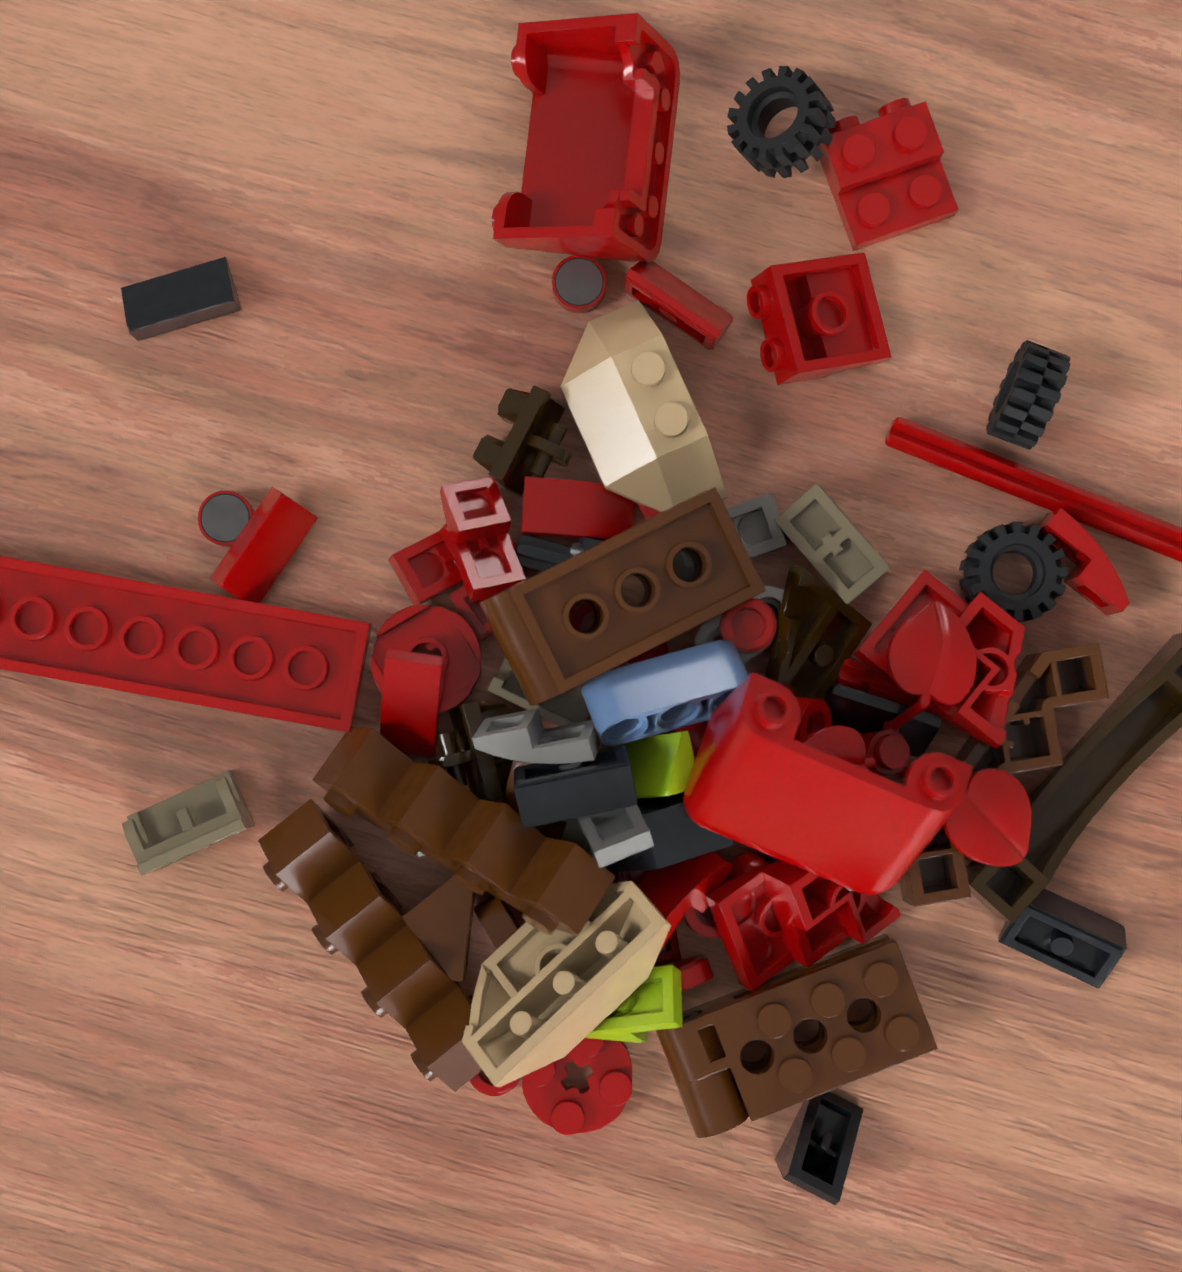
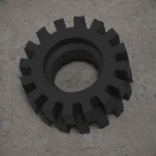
M779 66L778 76L771 68L761 71L764 81L758 83L752 77L746 82L747 86L751 89L747 95L740 91L737 92L734 100L740 107L739 109L729 108L727 117L733 124L727 126L728 135L733 139L731 143L758 172L762 171L766 176L775 178L776 172H778L782 178L792 177V166H795L802 173L809 169L805 161L808 157L812 156L818 162L824 155L818 146L820 143L830 145L833 136L827 129L835 128L836 119L830 113L834 111L831 102L810 76L808 77L799 68H796L793 72L789 66ZM790 107L798 108L794 122L785 132L773 138H765L766 128L776 114Z
M1029 340L1024 341L1021 348L1015 353L1014 360L1007 369L1006 377L1002 379L999 386L1000 391L994 399V407L988 417L987 434L1031 450L1032 446L1034 447L1037 444L1039 436L1041 437L1044 433L1046 423L1051 420L1054 413V406L1059 402L1062 394L1060 391L1066 383L1068 377L1066 374L1070 369V356Z
M1011 522L1007 525H998L976 537L977 540L969 544L965 550L967 556L960 562L959 571H964V578L959 580L961 589L966 588L969 595L965 600L969 604L979 592H982L1019 623L1042 616V613L1051 610L1057 604L1054 600L1056 597L1063 595L1066 586L1061 585L1062 578L1068 577V567H1062L1060 559L1066 557L1063 549L1056 550L1052 545L1056 539L1050 533L1046 535L1039 532L1041 527L1034 524L1023 526L1022 522ZM1004 553H1018L1025 557L1032 567V582L1028 589L1021 594L1012 595L1005 593L994 581V564Z

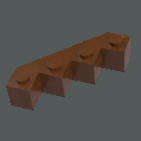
M1099 643L1026 655L1016 669V682L1014 693L1009 699L1004 730L1007 732L1003 743L995 749L969 736L955 756V759L973 766L971 776L983 769L1004 770L1012 774L1064 765L1053 708L1109 699ZM942 826L899 881L903 901L914 907L971 898L964 855L950 842Z
M351 726L350 731L344 734L312 779L327 791L323 800L339 813L349 818L354 813L389 833L387 836L389 840L405 852L414 856L421 852L455 872V879L471 891L483 895L486 890L523 912L522 917L526 922L547 935H552L556 929L578 936L615 879V876L605 867L599 868L596 860L576 843L547 838L535 827H524L520 815L507 804L477 798L439 765L412 761L373 728Z
M309 799L258 840L268 859V862L263 865L266 875L280 891L284 892L290 887L308 904L318 923L312 928V932L323 948L331 955L339 950L356 965L367 985L361 991V994L374 1013L380 1018L388 1013L406 1029L416 1048L411 1053V1058L419 1071L429 1081L438 1077L454 1092L482 1071L481 1067L462 1043L465 1027L469 1026L473 995L467 996L457 981H451L402 919L404 915L400 909L402 905L379 875L375 871L372 873L352 850L351 847L354 844L342 828L312 799Z

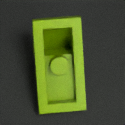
M673 965L653 967L649 978L585 1038L642 1043L647 1041V1031L683 1027L681 970Z

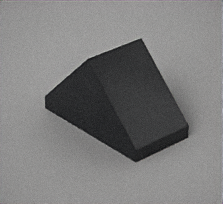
M830 1091L803 1101L775 1158L783 1179L836 1205L842 1195L864 1109Z

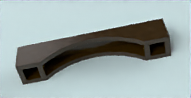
M1182 633L1174 634L1063 758L1064 765L1056 766L1029 796L1031 830L1028 852L1023 861L1012 866L999 867L972 860L966 867L971 894L996 917L1012 924L1051 881L1076 839L1107 800L1157 748L1182 727Z

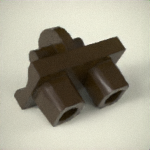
M534 385L530 393L510 388L506 389L498 405L497 413L502 420L513 425L506 441L504 442L487 434L481 438L473 454V459L489 471L488 475L507 490L520 496L524 491L525 476L531 477L533 474L544 478L551 462L566 467L572 458L570 453L559 447L568 430L558 424L565 411L564 407L550 398L551 394L548 391Z
M474 701L451 709L449 714L454 731L438 735L443 757L430 760L428 764L439 765L442 769L446 768L447 773L463 786L469 783L471 793L479 799L493 802L505 799L503 793L506 790L514 760L505 758L494 760L493 755L475 749L472 737L485 718L509 714L507 706L505 704L479 706L478 701Z

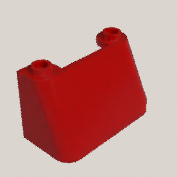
M639 13L519 23L516 45L511 53V65L516 77L520 78L522 84L533 93L521 193L507 192L503 194L498 204L494 207L492 212L493 239L505 247L629 262H652L657 258L662 243L680 86V67L675 50Z
M752 672L710 715L684 790L683 803L686 813L693 822L705 829L858 893L876 895L889 890L901 880L961 803L967 790L973 766L946 754L937 752L927 753L910 764L901 785L794 739L800 720V708L798 700L793 693L780 683Z

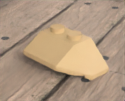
M637 300L589 321L560 389L604 488L660 512L716 487L721 499H726L728 496L706 429L663 334L640 301Z
M633 881L611 884L578 936L556 929L552 935H547L526 922L482 963L472 999L469 1026L465 1027L462 1043L496 1087L504 1086L565 1057L649 978L670 930V923Z

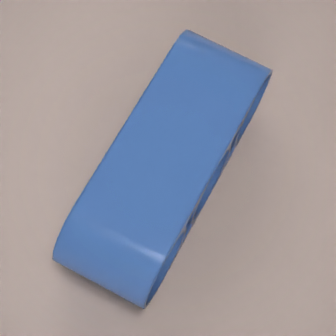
M719 640L608 670L588 680L583 685L581 692L601 743L616 746L709 720L711 713L749 675L735 644L729 640Z

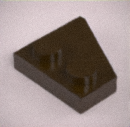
M793 564L787 575L765 677L780 683L789 689L795 697L822 700L838 676L844 661L851 657L872 623L852 606L847 605L840 596L806 568Z

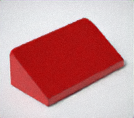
M640 261L631 267L625 275V293L639 300L641 304L708 350L715 348L733 321V317L728 312L654 261Z
M271 487L210 579L241 600L261 603L318 517L279 490Z

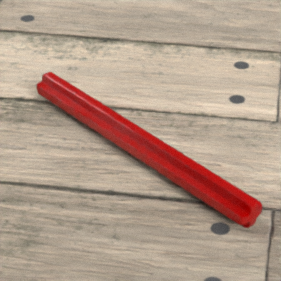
M896 417L888 429L885 440L888 447L1050 511L1062 508L1078 522L1182 562V528L903 417Z

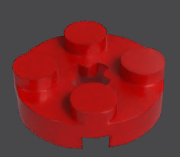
M418 604L396 612L381 626L373 645L371 672L374 682L381 693L387 649L416 652L419 646L425 645L429 651L437 648L440 650L442 656H444L443 691L439 705V714L450 711L462 704L471 695L482 674V650L476 633L460 615L441 606Z
M584 1038L565 1057L522 1077V1089L526 1102L538 1119L553 1127L560 1134L574 1135L576 1133L597 1131L610 1124L619 1116L632 1094L633 1068L631 1058L623 1041ZM574 1061L579 1068L587 1064L592 1068L593 1072L587 1077L589 1086L579 1090L576 1085L567 1087L562 1080L568 1075L567 1068L565 1067L568 1063Z

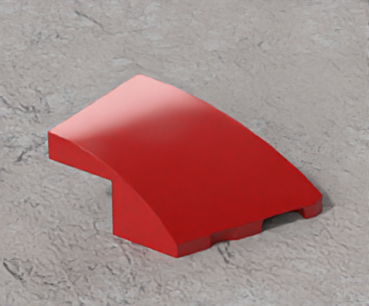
M924 569L854 653V656L900 690L893 682L887 668L886 656L890 640L904 621L920 612L928 603L933 601L942 603L960 619L971 637L976 652V676L969 693L961 702L954 705H944L931 698L930 704L926 709L956 728L996 749L1003 743L1007 731L1004 730L1009 699L1014 693L1017 676L1015 666L1017 656L1021 653L1025 627L982 592H979L968 604ZM901 691L902 693H904L916 702L920 696V694L910 695Z
M782 860L744 873L705 895L739 984L752 992L794 960L809 968L848 937L865 944L901 916L897 907L885 901L878 894L866 895L858 893Z

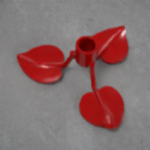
M934 601L928 603L920 612L908 618L899 626L893 634L887 650V668L893 682L901 691L907 694H920L917 702L895 719L886 721L882 731L860 734L850 727L829 726L814 732L803 743L880 776L896 774L899 778L905 777L909 768L907 763L910 757V748L905 738L898 733L899 728L929 706L931 698L944 705H954L961 702L969 693L976 676V652L967 629L950 609L942 603ZM983 769L975 772L969 779L967 790L961 803L943 825L945 833L959 852L976 862L999 867L1012 866L1022 862L1028 852L1031 830V806L1025 788L1013 775L1004 770Z

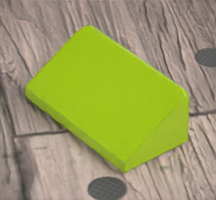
M688 731L657 734L621 744L627 748L637 798L664 797L684 792L695 761Z

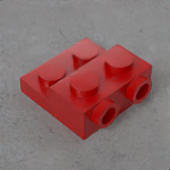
M909 98L894 100L878 110V118L861 124L857 116L842 118L836 121L835 128L827 129L833 136L830 145L820 143L818 146L824 154L820 158V162L853 251L953 217L959 210L940 160L944 154V149L926 101L911 106Z
M865 252L771 265L751 279L752 286L747 292V307L754 319H761L765 340L760 348L761 362L767 372H774L777 385L823 378L834 371L880 364L892 358Z

